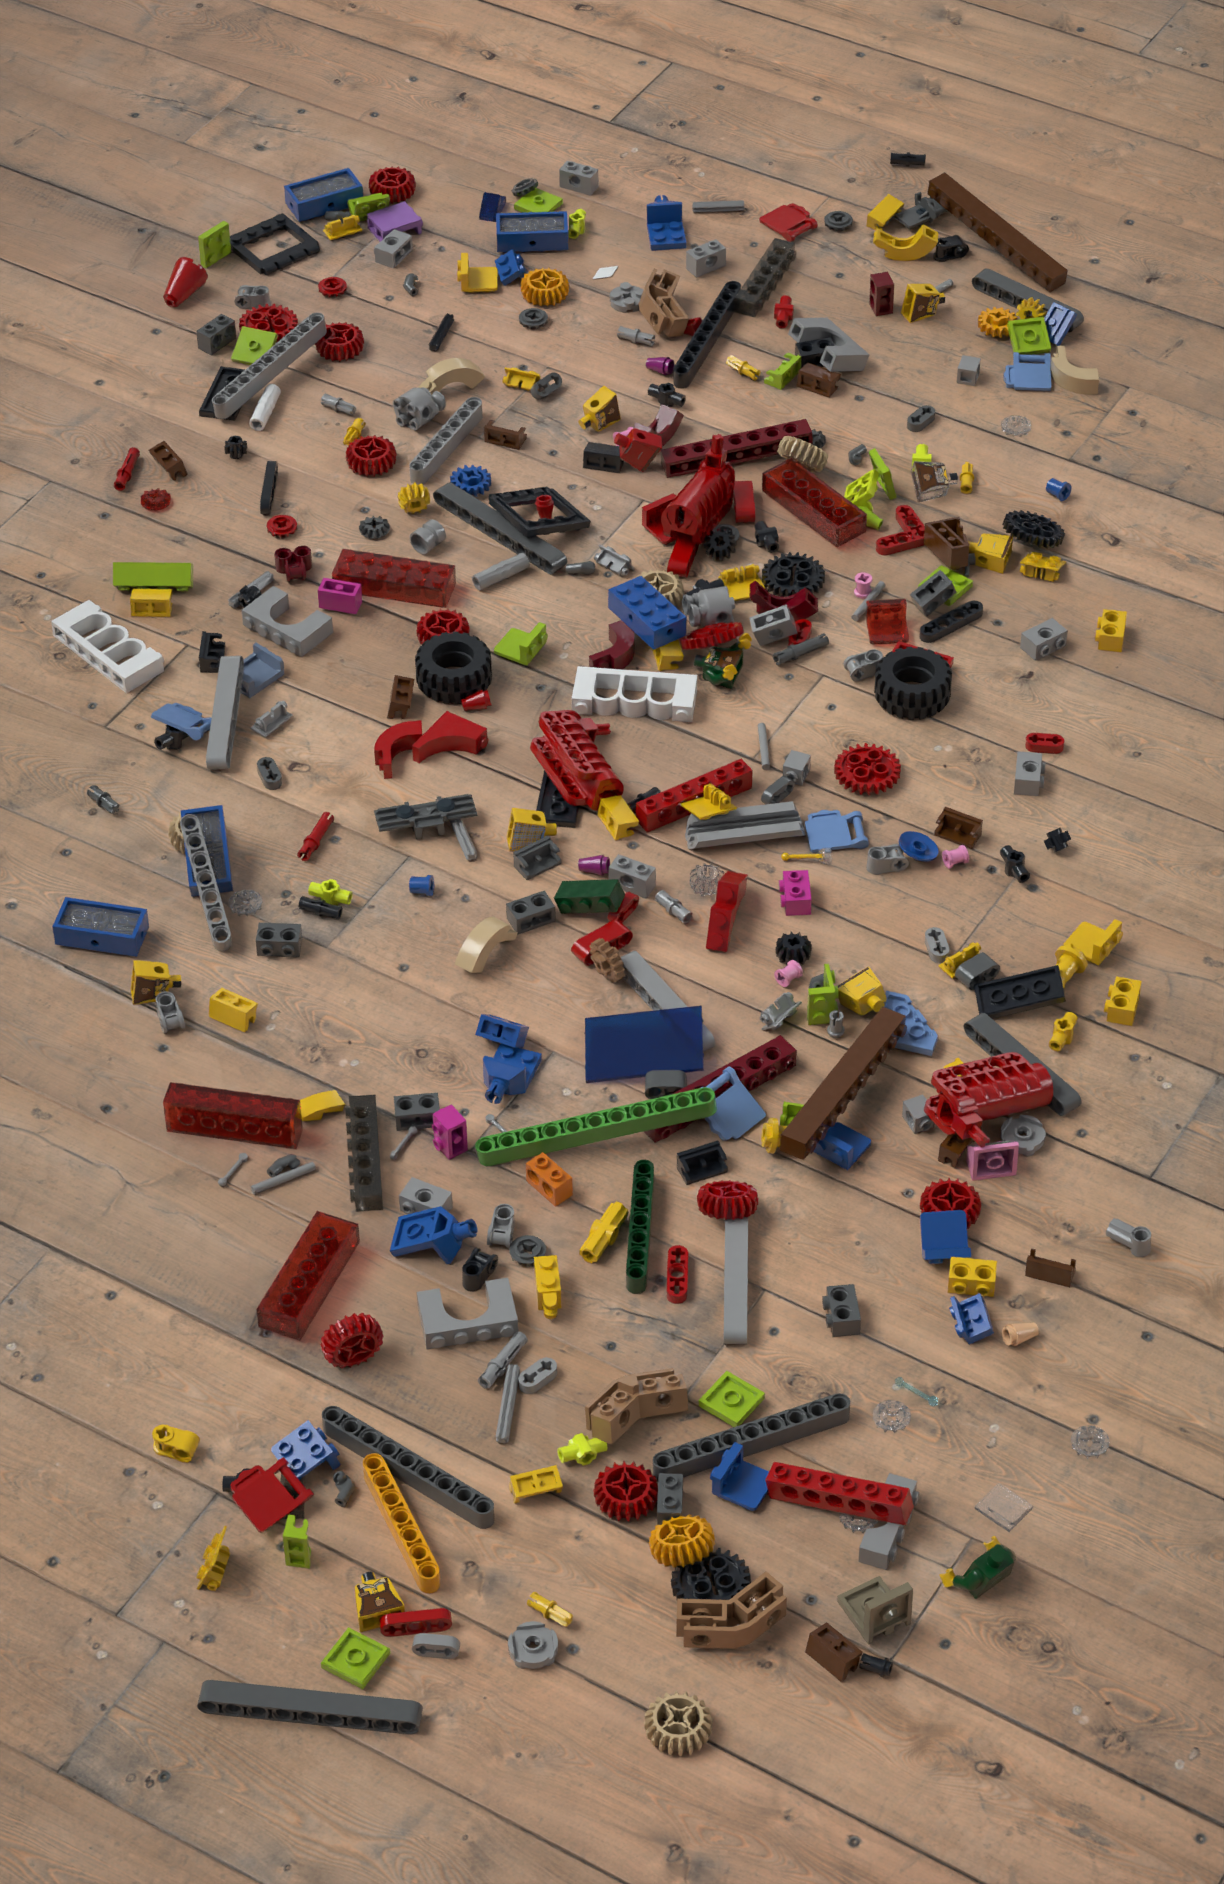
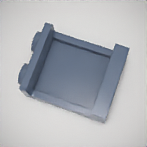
M258 643L253 644V653L244 659L241 693L251 698L284 675V662L282 658Z

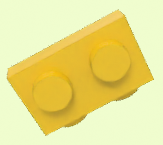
M461 253V260H457V280L461 282V292L497 291V267H469L468 253Z
M1114 919L1107 929L1104 930L1084 921L1064 942L1063 946L1071 942L1073 947L1083 952L1086 960L1100 965L1121 941L1123 936L1121 931L1122 922Z

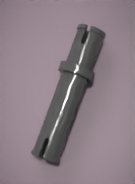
M822 633L802 643L789 645L787 649L774 653L773 660L776 662V665H781L790 660H797L801 655L827 646L829 639L825 633Z

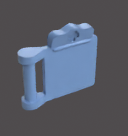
M1013 352V365H1007L1003 374L1006 387H1014L1015 390L1051 391L1050 353H1045L1044 355H1020L1019 352ZM1019 362H1037V363H1019Z
M168 703L151 714V718L186 732L193 740L201 739L204 733L210 731L212 717L203 718L202 713L179 703Z
M821 810L817 813L809 814L808 820L805 821V828L811 852L852 847L863 849L868 847L869 841L864 835L862 826V813L860 811H853L841 816L838 810ZM847 823L854 824L857 838L851 840Z
M731 1067L725 1068L722 1075L706 1086L716 1091L727 1081L733 1084L732 1087L716 1098V1113L710 1117H705V1120L709 1123L710 1130L723 1141L731 1137L735 1140L766 1117L764 1110L741 1083L735 1070Z

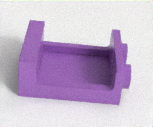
M406 202L367 214L368 229L379 242L394 229L403 232L413 228L417 234L422 233L421 227L423 222L421 217L417 216L413 208L409 207Z

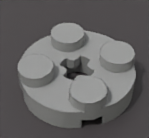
M628 282L621 283L619 287L614 288L610 292L611 307L616 311L626 313L627 310L633 309V312L640 310L639 301L644 289L632 286Z
M1019 1115V1118L1012 1119L1013 1117L1005 1120L1001 1126V1141H1017L1019 1144V1154L1027 1157L1032 1156L1035 1151H1038L1044 1145L1046 1132L1042 1128L1043 1124L1037 1118L1029 1115ZM1023 1132H1024V1133H1027V1136H1020V1135H1018V1134H1023Z
M531 1621L522 1623L508 1638L509 1655L515 1661V1665L521 1669H536L553 1664L558 1652L557 1635L553 1629L546 1628L545 1624L541 1622ZM530 1642H535L536 1645H539L536 1648L528 1647Z

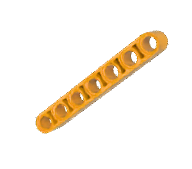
M376 1453L365 1456L363 1459L364 1480L419 1589L428 1594L436 1592L440 1588L439 1566L384 1458Z

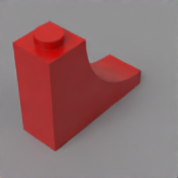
M446 711L412 745L413 761L420 764L426 758L445 751H465L477 755L488 744L487 728Z

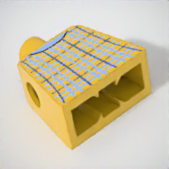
M512 808L506 836L509 851H517L545 836H556V823H546L545 815L542 811Z

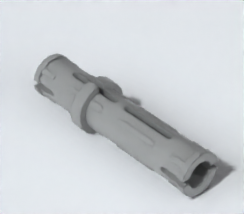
M515 1332L497 1357L490 1360L487 1364V1369L478 1378L480 1386L489 1389L495 1380L505 1373L507 1365L527 1343L528 1339L525 1334Z

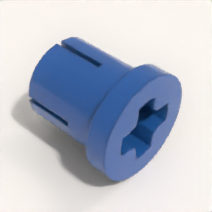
M1054 478L1050 479L1046 485V491L1061 501L1069 497L1072 489L1070 483L1061 482Z
M427 875L426 877L411 876L409 881L410 893L432 896L434 893L433 875Z

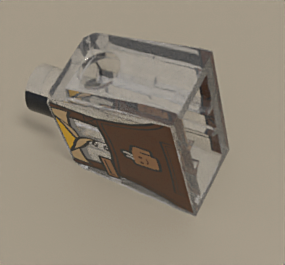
M914 461L911 475L917 502L946 496L949 485L958 484L957 473H947L944 463Z

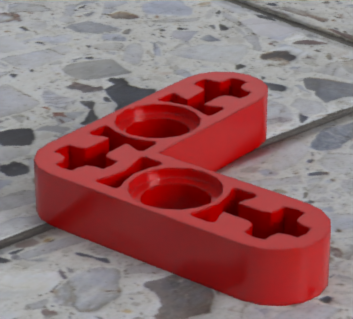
M900 505L896 508L895 518L904 532L879 538L876 541V552L886 556L924 546L925 526L910 506ZM903 540V541H907V542H906V543H900V542H898V541Z

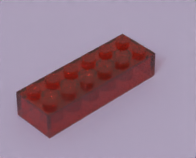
M793 458L762 473V491L835 547H839L866 532L867 514Z
M342 549L333 569L332 579L361 584L362 596L446 608L456 585L455 565Z
M170 1082L163 1100L167 1132L297 1150L303 1131L300 1100Z
M316 1211L256 1309L259 1328L301 1341L360 1243L358 1223Z

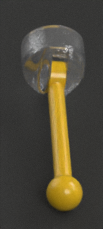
M821 848L817 854H788L785 852L781 855V858L784 861L788 859L817 858L821 864H832V849Z

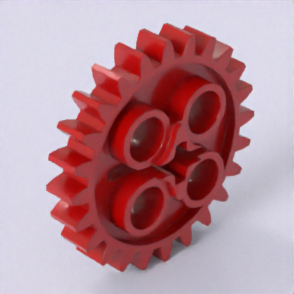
M265 304V307L258 305L257 309L252 307V311L246 310V314H242V318L239 319L240 332L242 326L268 332L272 330L273 333L278 335L276 343L298 326V318L293 310L289 311L288 307L282 308V305L276 307L275 304L272 306Z
M721 622L687 633L688 635L680 638L679 641L681 648L685 650L695 648L706 649L732 641L736 637L741 636L744 630L741 622H730L727 624Z
M867 743L864 744V747L857 744L855 749L849 746V751L842 750V755L838 754L834 765L835 779L839 780V785L845 784L844 789L851 787L852 793L856 790L859 791L860 795L863 792H867L868 796L872 791L878 795L879 790L886 792L887 787L892 789L893 784H897L898 779H900L901 764H899V759H896L895 753L890 754V749L884 751L883 746L876 748L875 744L868 747Z

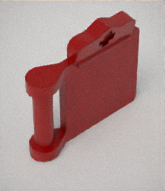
M794 203L782 205L759 218L760 223L782 235L788 242H792L795 240V237L818 227L817 221L814 218H810V213L804 207Z
M284 1457L266 1471L259 1465L254 1466L250 1470L242 1471L239 1477L230 1485L231 1491L234 1493L232 1500L260 1533H263L314 1496L311 1489H306L287 1466L289 1463ZM281 1472L299 1494L296 1499L291 1496L275 1476L276 1473Z

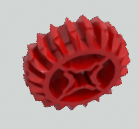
M393 166L391 168L385 167V169L375 171L373 175H370L368 183L371 195L382 193V195L389 194V202L392 204L393 202L400 203V201L405 202L406 199H410L414 195L416 188L415 178L411 171H406V168L400 169L399 166L397 168H393Z
M332 322L331 325L326 324L327 333L315 343L320 357H325L326 360L331 359L332 362L335 360L340 362L341 360L347 361L348 358L354 359V356H359V352H362L364 347L362 330H359L358 326H354L352 323L347 324V322L335 324Z
M360 436V439H354V442L349 443V447L346 450V462L349 469H353V473L358 472L359 475L366 474L367 477L369 475L375 477L376 474L382 475L383 472L387 473L389 469H393V465L396 464L397 453L393 442H390L387 438L384 439L383 436Z
M440 608L439 611L432 610V613H426L425 616L420 618L416 633L422 645L427 639L430 640L435 635L440 636L441 633H469L470 626L467 618L463 617L462 613H457L456 610H441Z
M950 1178L947 1181L939 1179L938 1183L932 1182L930 1187L926 1186L921 1195L920 1209L921 1213L963 1210L966 1212L967 1229H969L971 1224H975L980 1216L981 1199L979 1192L975 1191L974 1186H968L967 1181L960 1183L959 1179L956 1181H951Z
M721 1180L701 1186L700 1190H698L697 1203L699 1211L703 1215H708L710 1218L715 1217L717 1220H735L754 1214L757 1210L759 1198L757 1189L753 1188L752 1185H747L745 1182L740 1183L739 1181Z
M353 1313L350 1317L345 1315L344 1319H337V1323L330 1324V1329L324 1331L320 1345L325 1359L334 1367L339 1366L343 1369L348 1366L351 1368L353 1365H359L363 1361L367 1362L369 1357H374V1352L379 1351V1346L383 1344L382 1339L384 1336L378 1321L372 1318L370 1314L360 1313L357 1316Z
M623 1461L622 1465L614 1462L613 1468L606 1466L604 1472H599L598 1479L594 1483L595 1489L593 1491L597 1507H600L602 1513H607L609 1519L616 1516L618 1522L621 1518H626L629 1522L631 1517L639 1520L640 1514L647 1516L648 1510H653L655 1503L658 1501L656 1477L652 1475L650 1469L645 1470L643 1464L637 1467L634 1461L631 1465Z

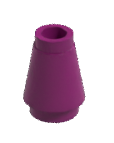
M670 357L648 358L646 361L647 369L663 375L673 373L675 363Z
M604 855L580 858L578 861L579 871L598 875L609 873L610 858Z

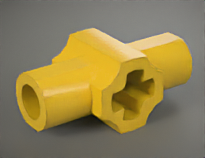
M1067 1012L1063 1018L1055 1020L1053 1036L1049 1041V1047L1052 1050L1061 1051L1064 1045L1071 1044L1074 1026L1078 1020L1077 1015Z

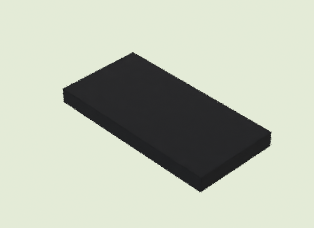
M220 366L199 409V416L219 419L215 417L212 398L245 369ZM241 407L224 420L235 421Z
M544 770L536 811L544 813L546 823H556L557 827L575 828L579 806L571 805L565 801Z
M1059 965L974 985L979 1014L985 1013L991 1019L1066 1002Z

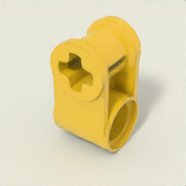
M164 1424L156 1426L152 1432L154 1452L160 1456L173 1458L180 1462H190L200 1443L199 1436L194 1432Z

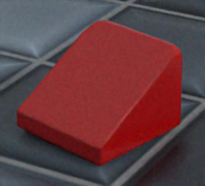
M702 318L689 319L684 334L693 336L703 321Z

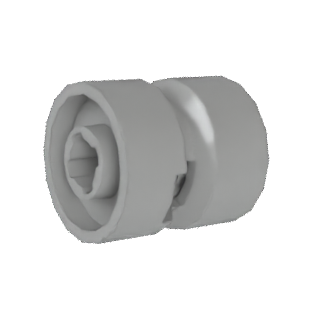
M431 519L423 524L422 528L420 527L410 534V543L418 553L426 554L445 540L446 532L438 521Z

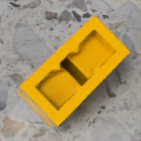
M1103 609L1102 617H1098L1097 628L1100 630L1096 629L1095 641L1099 642L1098 650L1122 652L1127 617L1126 611Z
M1116 976L1114 985L1110 984L1108 997L1111 998L1110 1000L1106 999L1104 1012L1107 1013V1022L1133 1026L1142 981Z
M951 1257L948 1293L967 1295L981 1293L983 1297H994L997 1261Z

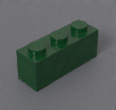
M618 879L562 881L554 896V900L561 914L617 912L625 897V893Z

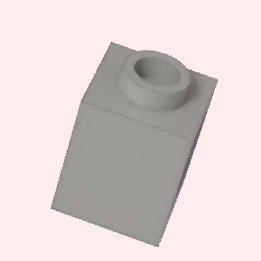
M962 355L957 370V383L975 386L980 373L981 358Z
M791 750L783 764V776L802 786L810 771L811 755Z
M923 1094L903 1101L902 1117L914 1134L934 1128L935 1124L924 1112L927 1099Z

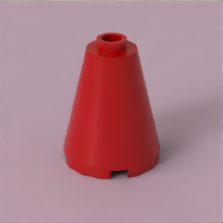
M181 257L176 261L163 295L168 306L178 307L206 283L208 274L202 265L192 263L194 260L187 257Z

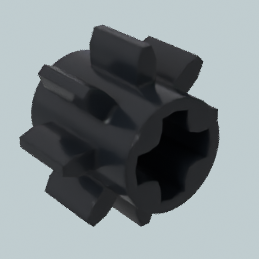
M231 436L228 441H225V454H229L232 459L242 458L244 454H247V441H242L240 436Z
M245 585L239 590L238 601L245 608L261 596L262 593L256 586L248 588Z
M1060 827L1046 833L1048 839L1044 840L1047 850L1052 848L1055 853L1069 847L1067 841L1071 840L1068 830L1062 832Z

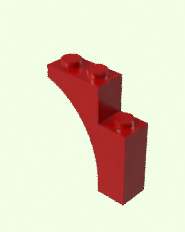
M727 871L718 881L716 902L710 910L706 949L728 951L736 913L746 893L748 874Z

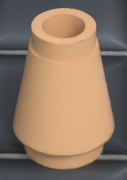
M1034 1322L1011 1323L1002 1329L1004 1342L1006 1345L1014 1347L1039 1334L1038 1326Z

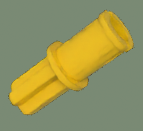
M733 355L727 358L726 364L737 370L740 375L744 374L754 381L758 379L755 375L760 376L761 371L749 365L747 361H742Z
M356 418L352 426L348 427L343 441L344 445L349 446V443L354 442V439L360 438L361 431L366 425L362 418Z
M965 462L962 465V473L959 477L961 481L960 491L964 494L972 492V482L975 477L973 474V464H969V462Z
M533 1592L529 1596L537 1602L528 1599L527 1605L542 1613L545 1619L550 1618L564 1627H568L572 1623L573 1615L558 1606L556 1601H549L537 1592Z

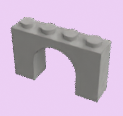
M828 318L793 319L788 335L797 343L831 337L835 346H826L820 363L830 372L864 371L869 354Z
M272 586L242 609V620L245 627L300 657H303L333 633L332 617L319 610H316L305 620L297 624L284 625L275 622L276 618L289 609L288 593L275 586Z
M502 1278L485 1281L488 1309L482 1316L473 1320H458L451 1317L443 1307L439 1288L417 1292V1307L426 1349L510 1337L515 1332H518V1318L509 1279Z

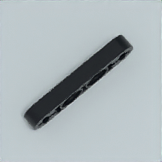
M267 461L260 499L261 514H271L278 476L277 461Z
M976 600L969 601L922 625L919 635L920 640L925 643L935 642L981 618L983 615V604ZM960 616L963 617V619H956L954 617ZM940 624H946V625H948V626H947V627H941V626H939V625H940Z

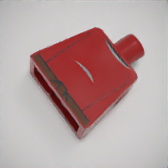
M634 428L627 436L618 433L614 438V444L620 446V458L644 473L662 449V437Z

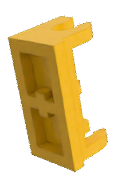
M888 194L868 213L866 226L875 231L877 228L883 230L881 227H884L885 223L895 213L902 211L900 208L904 207V203Z
M133 589L130 597L131 616L171 617L173 604L171 603L172 589Z
M678 639L657 649H652L659 671L679 668L678 664H670L672 661H682L684 657Z
M622 796L600 800L597 815L614 840L632 836L634 834L633 830H626L629 827L638 826L639 820Z
M221 988L210 997L209 1017L245 1033L249 1027V1020L251 1023L255 1022L258 1003Z
M557 1465L512 1475L509 1480L510 1493H513L514 1504L519 1503L521 1498L554 1490L556 1493H561L563 1488Z

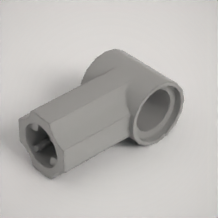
M1115 1218L1109 1223L1106 1236L1130 1247V1251L1134 1256L1144 1257L1150 1253L1151 1231L1143 1226L1133 1227Z

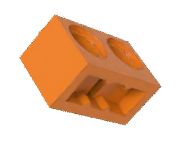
M542 1152L526 1163V1181L555 1207L573 1196L572 1177L545 1153Z

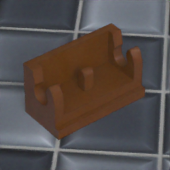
M807 363L799 370L797 387L830 398L838 389V386L835 384L839 381L841 374Z
M489 420L487 425L484 426V441L487 443L520 450L527 439V434L524 433L525 427H521L519 431H513L492 426L495 420Z
M165 441L148 450L154 460L169 473L172 480L176 481L175 473L177 471L183 477L188 475L182 459Z
M395 675L387 718L393 719L396 711L402 712L401 719L406 717L407 710L411 706L415 679Z
M944 807L936 821V824L939 825L934 831V836L972 849L982 835L983 820Z
M957 1133L948 1135L940 1144L938 1161L944 1164L948 1157L952 1160L951 1166L955 1167L967 1146L975 1141L972 1138L962 1140Z
M1031 1248L1030 1255H1028L1026 1261L1025 1276L1070 1288L1076 1271V1260L1071 1259V1265L1040 1258L1036 1256V1249Z
M827 1622L809 1634L805 1650L806 1654L840 1682L846 1679L849 1669L855 1672L860 1656L863 1653Z

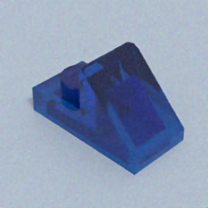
M484 192L479 220L496 222V213L502 212L506 204V196Z

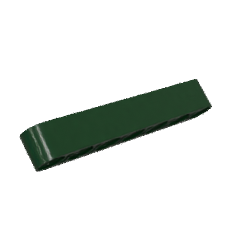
M645 1159L637 1161L633 1171L626 1263V1288L632 1294H640L646 1290L654 1193V1164Z

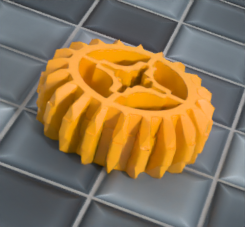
M542 267L539 270L535 268V271H529L528 274H524V278L521 281V292L523 298L528 303H533V305L539 304L540 307L542 305L548 307L551 304L555 306V303H561V300H565L566 296H568L569 282L562 271L557 272V269L551 270L550 267L548 269Z
M689 1514L685 1517H671V1520H663L662 1525H656L655 1530L651 1531V1536L649 1537L650 1551L658 1564H664L665 1567L672 1565L673 1568L681 1565L682 1567L687 1564L693 1565L696 1561L701 1562L702 1557H708L709 1552L713 1551V1546L715 1545L713 1528L706 1518H700L699 1515L692 1517Z

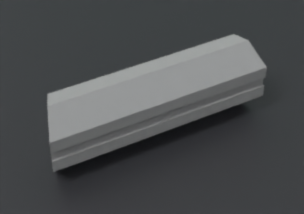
M791 801L740 807L729 811L728 814L711 816L707 820L699 819L691 813L687 821L685 838L688 849L803 836L806 833L794 802Z

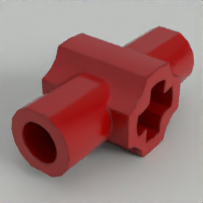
M783 295L780 298V303H775L774 319H776V326L778 328H786L788 320H793L794 305H791L792 298L787 295Z

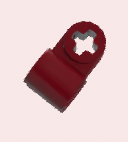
M298 546L293 552L288 548L277 549L274 553L276 571L286 574L287 582H290L291 579L299 578L306 580V571L312 568L311 549L308 546Z

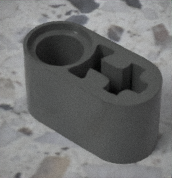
M982 952L962 963L957 968L955 977L970 990H975V984L994 979L1000 971V966L986 953Z
M653 1070L645 1075V1096L648 1099L668 1096L687 1086V1075L680 1070Z

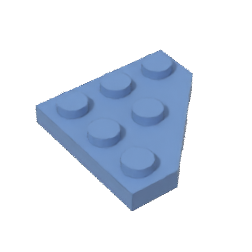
M886 991L887 1000L884 1002V1007L906 1015L905 1025H907V1031L903 1038L900 1037L895 1048L932 1056L938 1041V1034L934 1029H930L927 1025V1020L919 1010L913 1007L912 1001L907 995Z

